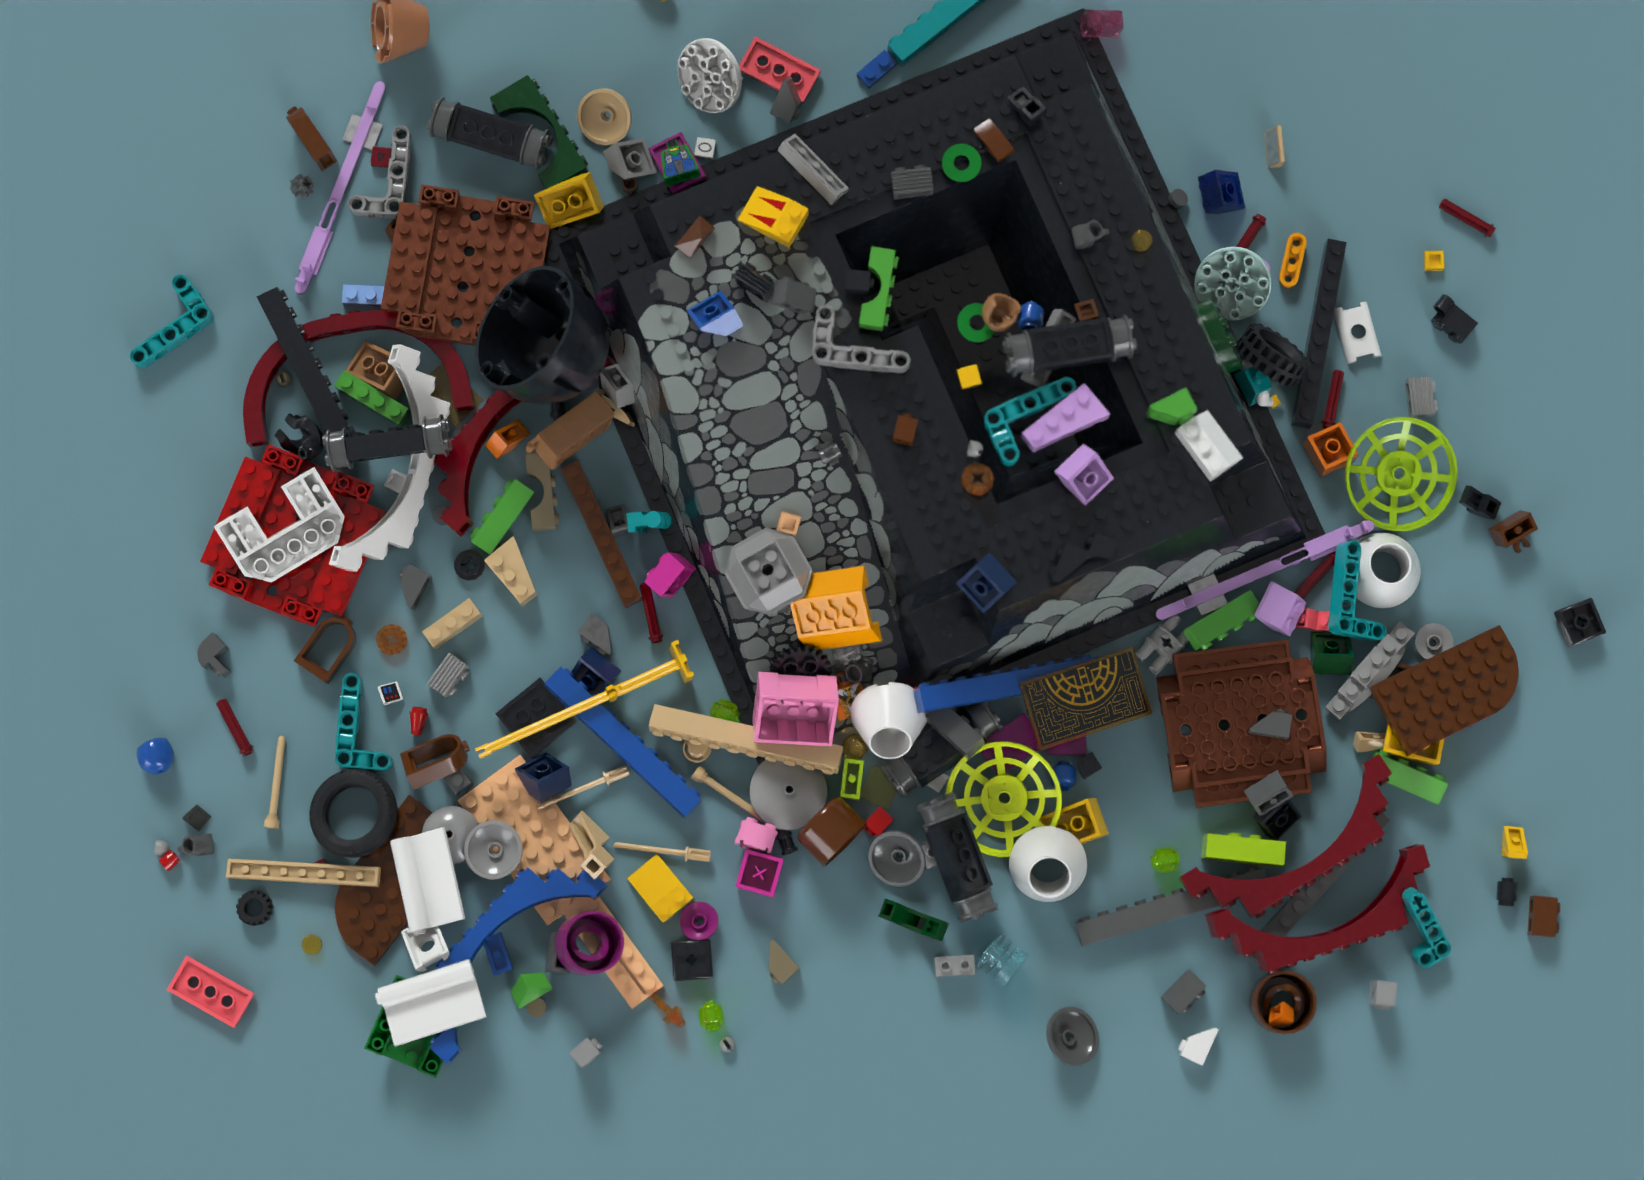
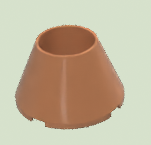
M376 0L372 2L371 38L372 46L377 48L378 53H375V57L379 63H387L427 45L429 38V15L425 5L414 0Z

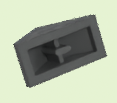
M624 504L606 509L614 538L628 534L627 512Z

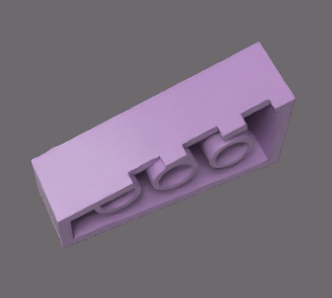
M1084 383L1022 432L1021 438L1034 453L1076 432L1108 419L1110 413Z

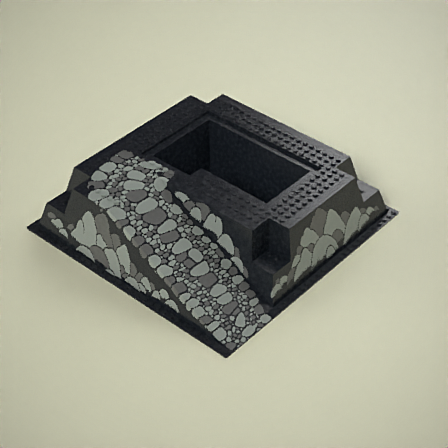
M1080 9L701 165L707 179L678 194L673 195L670 188L666 186L665 181H662L604 205L597 214L552 228L549 231L545 255L547 266L564 272L591 293L606 319L608 329L611 330L607 360L612 365L618 364L633 384L635 403L623 408L633 419L634 427L614 417L613 422L651 511L666 512L672 517V524L669 528H659L668 552L680 554L696 568L683 587L741 724L753 726L752 717L758 672H770L769 667L773 665L772 659H777V653L783 655V648L789 651L790 645L797 648L798 643H800L801 648H804V644L798 639L790 605L788 613L776 612L772 615L746 610L743 608L725 575L732 546L766 527L776 530L782 511L801 516L797 534L794 538L813 570L812 573L865 565L869 585L864 590L872 622L879 623L882 641L822 649L823 655L827 654L828 661L831 662L833 672L830 674L831 676L844 672L836 668L835 664L837 662L845 663V658L852 652L854 657L848 660L852 661V663H854V658L859 656L873 659L872 679L866 682L860 681L863 689L875 684L877 686L889 685V682L901 683L915 688V686L919 687V684L930 682L931 685H936L937 681L945 679L953 682L955 678L962 676L970 679L973 678V675L984 673L985 676H988L996 670H1002L1005 673L1014 667H1020L1021 670L1027 669L1026 666L1031 664H1038V667L1044 666L1045 662L1054 660L1056 663H1062V659L1077 657L1161 621L1156 616L1157 610L1192 595L1188 587L1191 583L1212 574L1215 575L1218 583H1221L1280 558L1291 551L1303 548L1304 543L1325 535L1268 407L1260 406L1258 403L1249 406L1234 376L1235 373L1242 370L1238 369L1232 373L1226 371L1205 329L1197 308L1199 301L1194 287L1195 275L1201 260L1177 208H1174L1169 202V190L1086 9ZM1022 86L1032 96L1035 95L1047 108V113L1031 125H1028L1021 119L1019 112L1008 102L1007 98ZM989 118L1014 149L1013 153L1000 162L987 151L986 145L975 135L973 130ZM796 134L849 190L831 205L778 151L784 140ZM956 144L972 146L977 150L981 158L979 173L973 179L966 182L950 179L942 167L944 153ZM964 155L957 156L954 160L955 168L966 170L969 167V159ZM918 165H925L926 168L931 167L933 195L894 199L891 172L900 167H905L906 170L914 169ZM757 186L792 199L808 208L809 215L790 248L738 221L740 214ZM701 216L715 227V230L690 259L678 250L675 245L697 218ZM1091 220H1096L1102 225V228L1109 230V235L1102 236V238L1095 241L1094 245L1084 249L1075 248L1071 228L1086 224ZM871 247L895 250V256L898 257L897 269L893 268L892 276H895L894 288H889V295H892L891 306L886 307L885 313L889 314L888 325L883 326V331L859 328L862 304L874 300L881 290V284L873 273H871L870 278H874L873 290H869V296L845 294L847 269L868 271ZM748 262L757 268L756 271L761 276L764 273L773 279V283L774 280H782L783 277H792L796 282L808 283L809 287L817 289L814 312L798 314L771 304L772 296L765 303L735 282L733 273H736L741 263L746 265ZM721 290L735 308L743 326L727 336L703 332L686 310ZM1001 293L1015 299L1020 306L1027 302H1036L1044 310L1042 327L1046 326L1054 309L1064 310L1076 318L1075 322H1078L1074 304L1094 299L1099 319L1109 317L1111 320L1120 319L1122 315H1126L1128 319L1131 318L1133 321L1132 337L1136 339L1137 350H1134L1131 359L1124 356L1116 358L1115 361L1051 370L1045 385L1053 383L1065 377L1075 381L1076 389L1085 383L1110 413L1108 419L1033 453L1022 440V432L1059 403L1057 402L1039 413L1025 419L1020 418L1008 424L1019 450V458L1013 466L1002 464L984 425L985 414L990 409L1038 387L1021 379L1023 372L1017 373L1013 377L1006 370L1008 358L1007 353L1003 352L1002 342L1005 341L1006 333L1011 335L1023 334V330L1018 326L1017 321L1006 331H995L989 339L982 342H973L966 339L958 329L957 321L962 309L973 303L984 304L986 299L992 294ZM822 305H830L834 310V346L850 347L852 345L872 347L875 350L890 351L891 349L903 351L910 357L909 369L904 373L845 369L816 364L813 360L812 351L817 309ZM823 312L820 317L822 319H829L831 314ZM974 315L970 318L969 324L972 329L981 330L985 326L982 316ZM1230 326L1229 332L1232 334V336L1235 337L1233 330ZM821 350L816 353V356L818 358H825L827 353ZM859 354L856 357L858 362H864L867 359L863 354ZM903 358L895 361L898 366H904L907 363ZM976 364L982 384L962 390L957 369ZM599 381V389H603L601 381ZM1063 384L1061 386V389L1064 392H1070L1072 390L1070 385ZM1186 388L1197 407L1194 417L1208 410L1243 459L1210 482L1175 435L1181 424L1173 426L1147 417L1146 413L1150 405ZM1026 400L1024 402L1025 406L1028 408H1033L1035 406V403L1032 400ZM904 413L915 416V419H918L912 446L893 442L898 416H903ZM996 416L988 417V421L991 424H996L999 421ZM971 440L977 441L983 446V450H980L982 454L978 457L967 455ZM828 441L831 445L836 443L842 455L838 458L839 463L831 467L829 463L824 465L818 455V451L822 450L820 446ZM1083 444L1098 454L1114 478L1086 506L1062 483L1055 473V470ZM1010 451L1004 454L1008 460L1015 458L1014 453ZM1093 532L1118 541L1112 560L1092 557L1084 561L1062 581L1054 582L1049 580L1050 575H1048L1050 566L1056 563L1057 556L1055 554L1058 546L1063 545V542L1086 550V539ZM1302 550L1281 559V563L1287 565L1308 556V551ZM990 553L1017 583L983 613L956 583ZM766 566L763 569V574L769 576L773 573L774 569L771 566ZM808 662L806 665H812L814 663ZM788 664V665H787V667H793V666H794V664ZM836 715L832 744L843 746L842 756L867 746L853 726L851 717L839 721ZM760 756L756 758L758 765L766 760Z

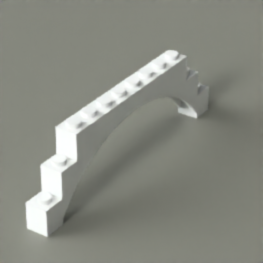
M401 344L393 345L388 364L393 366L404 387L410 405L413 425H422V420L425 416L427 419L439 418V415L442 414L444 419H447L450 414V403L431 396L435 389L434 382L436 377L416 370L420 364L419 356L421 352ZM427 453L412 454L409 471L403 487L389 511L373 528L361 537L344 546H334L329 565L357 572L362 565V556L374 560H383L388 552V544L398 548H409L414 539V529L419 522V511L424 504L423 497L429 487L428 480L430 473L434 469L435 455L429 459Z

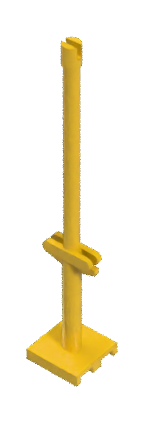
M679 641L672 642L669 647L673 660L615 686L613 684L609 685L600 694L493 742L475 748L476 752L485 751L478 755L479 759L609 700V703H611L617 697L674 671H679L685 684L691 682L694 673L690 671L687 665L688 660L679 648Z

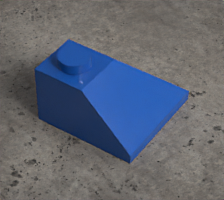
M721 290L686 310L703 332L727 336L743 326L735 308Z

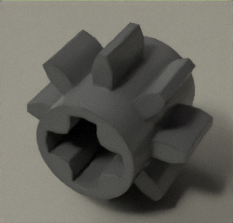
M299 174L290 181V190L295 197L301 195V198L304 199L313 193V182L308 176L303 177Z
M829 441L820 446L822 450L818 451L824 465L829 463L830 467L839 463L838 458L842 455L837 444L831 445Z

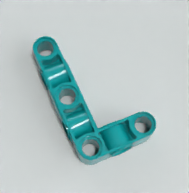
M176 275L172 279V286L188 311L150 336L130 352V360L137 367H148L213 321L212 311L205 303L202 295L185 275ZM186 281L185 287L178 288L180 282ZM207 311L206 317L199 318L201 312ZM170 333H176L174 339L168 340ZM144 354L143 360L137 362V356Z
M1068 377L1062 378L987 411L984 425L1002 464L1013 466L1019 458V450L1008 424L1020 418L1025 419L1043 411L1050 405L1063 401L1076 389V383L1073 379ZM1063 384L1070 385L1072 390L1070 392H1064L1061 389V386ZM1026 400H1032L1035 403V406L1033 408H1028L1025 406L1024 402ZM996 416L999 421L996 424H991L988 421V417ZM1010 451L1014 453L1015 458L1008 460L1004 454Z
M348 673L344 676L342 682L336 732L335 762L345 769L389 771L394 764L391 756L382 752L356 749V739L360 727L361 710L359 709L360 699L363 696V681L357 674ZM351 678L357 679V684L354 687H349L348 682ZM352 716L353 723L346 726L345 718ZM344 754L349 755V761L346 764L341 763V757ZM387 757L388 764L385 767H380L379 760Z

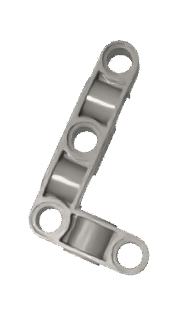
M400 125L393 130L391 158H389L387 177L389 183L388 194L383 198L369 197V195L352 196L348 201V207L355 216L375 219H397L398 211L391 212V208L395 205L399 206L400 202H406L409 185L412 136L406 126ZM401 133L407 134L404 139H398ZM396 170H403L401 175H394ZM356 203H362L360 209H354Z
M822 305L817 309L812 351L813 360L816 364L845 369L904 373L909 369L910 357L903 351L891 349L890 351L875 350L872 347L852 345L850 347L834 346V310L830 305ZM823 312H829L831 317L829 319H822L820 315ZM823 350L827 353V356L825 358H818L816 353ZM857 355H865L866 361L858 362L856 360ZM903 358L907 363L904 366H898L895 361Z

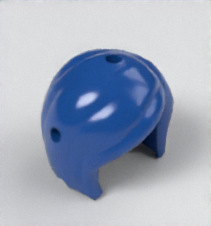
M167 738L150 739L139 746L136 753L140 767L151 774L166 772L174 760V751Z

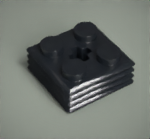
M748 262L746 265L741 263L736 273H733L735 282L765 303L768 302L773 293V279L765 273L762 276L758 274L757 268Z
M1592 598L1554 612L1568 647L1606 634ZM1579 619V621L1583 620L1584 624L1580 626L1576 622Z
M1288 799L1261 817L1256 811L1253 818L1266 836L1271 840L1278 841L1301 818V814L1292 801Z
M709 939L671 942L674 981L713 978L711 941ZM691 954H693L694 958H697V962H694L693 966L687 962Z

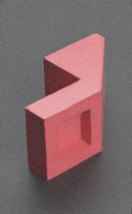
M1305 608L1296 623V628L1330 632L1328 628L1330 611H1316Z

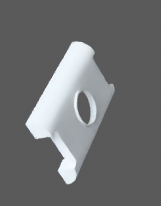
M1360 302L1359 307L1343 310L1342 307L1334 309L1333 316L1347 365L1355 363L1357 357L1372 354L1373 358L1381 357L1367 302ZM1359 324L1365 328L1366 334L1363 338L1357 339L1352 336L1351 329L1354 325Z
M439 926L426 929L425 934L417 936L414 935V932L410 933L409 927L401 931L417 971H426V967L442 958L445 961L449 957V951ZM426 942H435V945L429 951H421L422 946Z

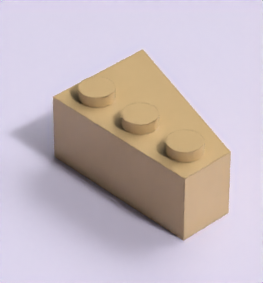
M512 536L484 561L524 607L538 594L515 537Z

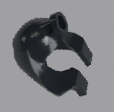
M290 413L285 418V422L292 429L300 428L303 433L301 439L290 440L281 429H278L274 435L284 450L299 455L301 459L314 458L324 449L322 431L306 415L301 417L300 415L293 416Z

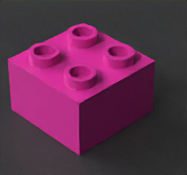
M668 552L660 557L657 567L652 568L647 573V579L644 582L660 597L673 598L696 568L680 554Z
M746 849L735 887L774 898L784 859Z

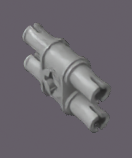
M1177 614L1169 617L1163 624L1157 625L1155 631L1145 638V643L1134 654L1138 660L1143 662L1153 651H1156L1159 657L1149 666L1150 671L1155 675L1167 664L1173 663V654H1179L1181 651H1184L1185 645L1189 642L1184 634V631L1189 626L1177 637L1171 634V631L1181 622V618ZM1164 641H1167L1168 644H1167V646L1164 648V647L1162 646V644H1163Z

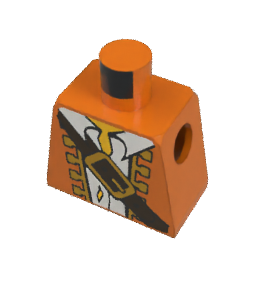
M845 671L836 675L839 682L837 685L839 697L837 718L839 721L851 717L852 702L864 690L860 682H849L845 676Z

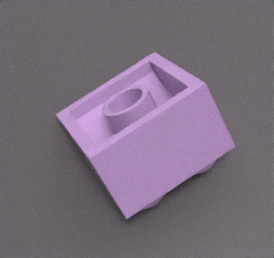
M1084 444L1055 470L1062 483L1085 506L1114 479L1098 454Z
M1271 581L1254 616L1270 630L1290 637L1307 603L1299 595Z

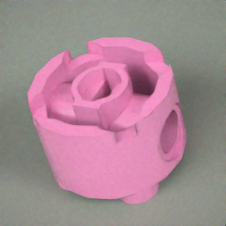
M751 817L742 820L734 844L739 845L741 843L740 847L759 853L766 851V855H771L774 840L778 835L776 826L765 823V826L758 824V820Z

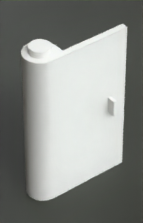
M445 827L391 840V849L410 933L414 932L415 936L425 934L426 929L465 919Z
M470 959L378 988V993H375L378 1005L382 1004L385 1009L394 1046L487 1017Z

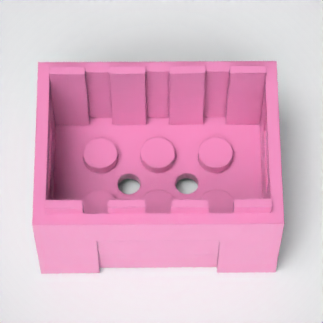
M758 672L752 717L754 742L832 746L839 702L836 676L817 675V677Z

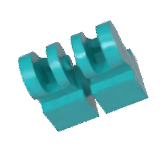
M640 511L626 513L629 533H648L647 528L667 529L672 524V517L666 512Z

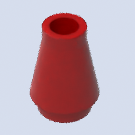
M412 707V711H409L411 734L422 735L429 713H427V708Z

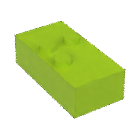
M1208 833L1203 836L1201 859L1281 867L1284 866L1286 842L1261 839L1262 836L1250 835V838L1242 837L1241 833H1230L1228 836Z

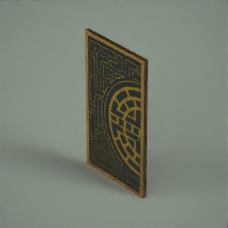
M1133 647L1019 683L1039 751L1152 714Z

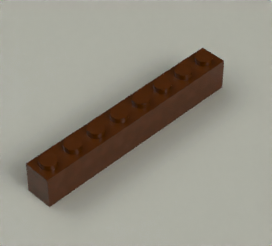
M577 460L562 467V473L625 608L643 601L579 461Z

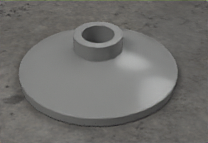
M1438 623L1424 625L1419 629L1415 637L1416 650L1426 660L1452 648L1454 643L1451 632L1445 626ZM1430 640L1435 641L1434 647L1429 644Z

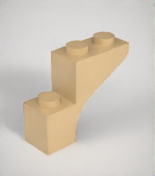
M581 811L569 824V828L584 853L585 859L581 867L595 879L615 858L602 847L610 837L589 816Z

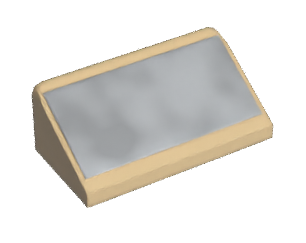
M1279 125L1264 133L1268 168L1282 167L1285 161L1282 127Z

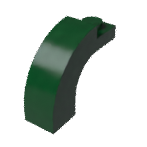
M886 898L878 915L882 919L941 942L949 923L928 916Z

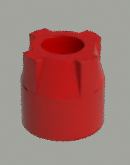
M169 850L159 859V862L167 871H170L181 861L172 850Z

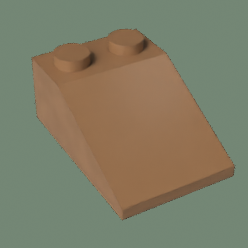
M364 341L345 371L394 400L398 398L404 389L395 369L391 364H388L391 352Z

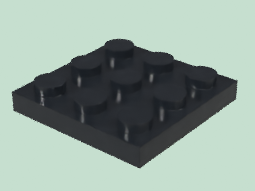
M541 677L495 713L510 733L566 709L544 686L545 682ZM570 717L519 740L518 743L530 758L533 759L577 722L573 717Z

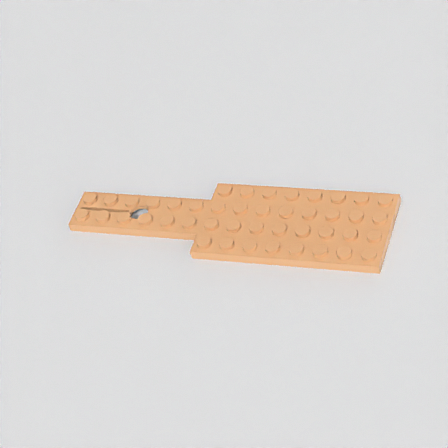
M521 755L457 800L463 809L475 817L478 824L486 821H502L517 831L522 841L523 853L518 867L511 873L515 881L518 872L522 869L525 870L527 867L544 882L547 881L546 876L553 869L556 871L558 868L575 883L578 881L576 878L584 870L581 864L584 862L585 857L569 828L570 822L556 803L539 810L537 809L536 805L541 802L528 794L515 772V768L526 763ZM498 846L493 848L496 854L499 852ZM605 870L598 876L605 883L611 880ZM588 897L564 898L534 906L547 926L563 915L568 919L573 915L587 911L604 912L615 919L600 897L595 901ZM621 927L624 935L622 959L605 972L633 1009L664 985ZM590 932L580 933V938L593 954L598 947L596 936Z

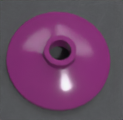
M691 903L681 913V930L690 939L705 940L711 937L718 927V914L708 903ZM702 919L704 921L703 924L698 926L697 921Z

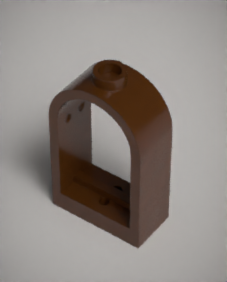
M292 107L287 111L288 116H286L287 121L321 171L336 163L337 159L303 108Z
M345 616L342 619L328 618L322 621L294 659V662L329 684L356 644V634L351 626L353 621ZM333 624H342L348 629L349 641L329 671H327L306 656L327 627Z
M446 734L402 752L400 756L406 777L413 790L461 769L467 762V752L470 749L466 740L461 742L458 736ZM453 751L450 755L417 769V765Z

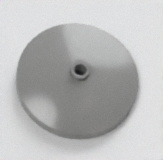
M765 760L758 766L752 776L749 788L750 801L755 813L764 823L772 824L779 830H797L803 828L825 806L827 784L821 770H807L800 765L789 766L782 761L776 760V762ZM791 787L793 792L787 793L786 788Z

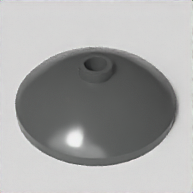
M884 832L872 842L869 848L868 860L873 873L888 885L896 887L908 886L917 881L924 871L926 863L924 850L913 836L905 832Z
M1064 1007L1050 1017L1047 1024L1046 1037L1055 1057L1071 1066H1079L1089 1062L1095 1056L1099 1046V1034L1092 1018L1086 1012L1076 1007Z

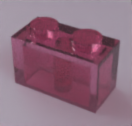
M1086 10L1080 18L1081 37L1117 38L1124 28L1122 11Z

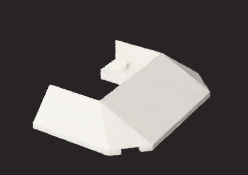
M315 467L281 486L300 519L271 537H266L248 506L214 526L244 576L273 582L338 543L345 516Z

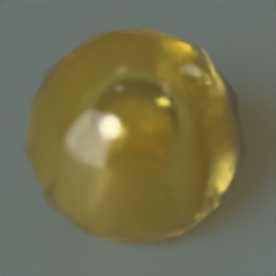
M852 733L846 736L841 745L843 746V754L849 759L860 760L868 751V746L860 734Z

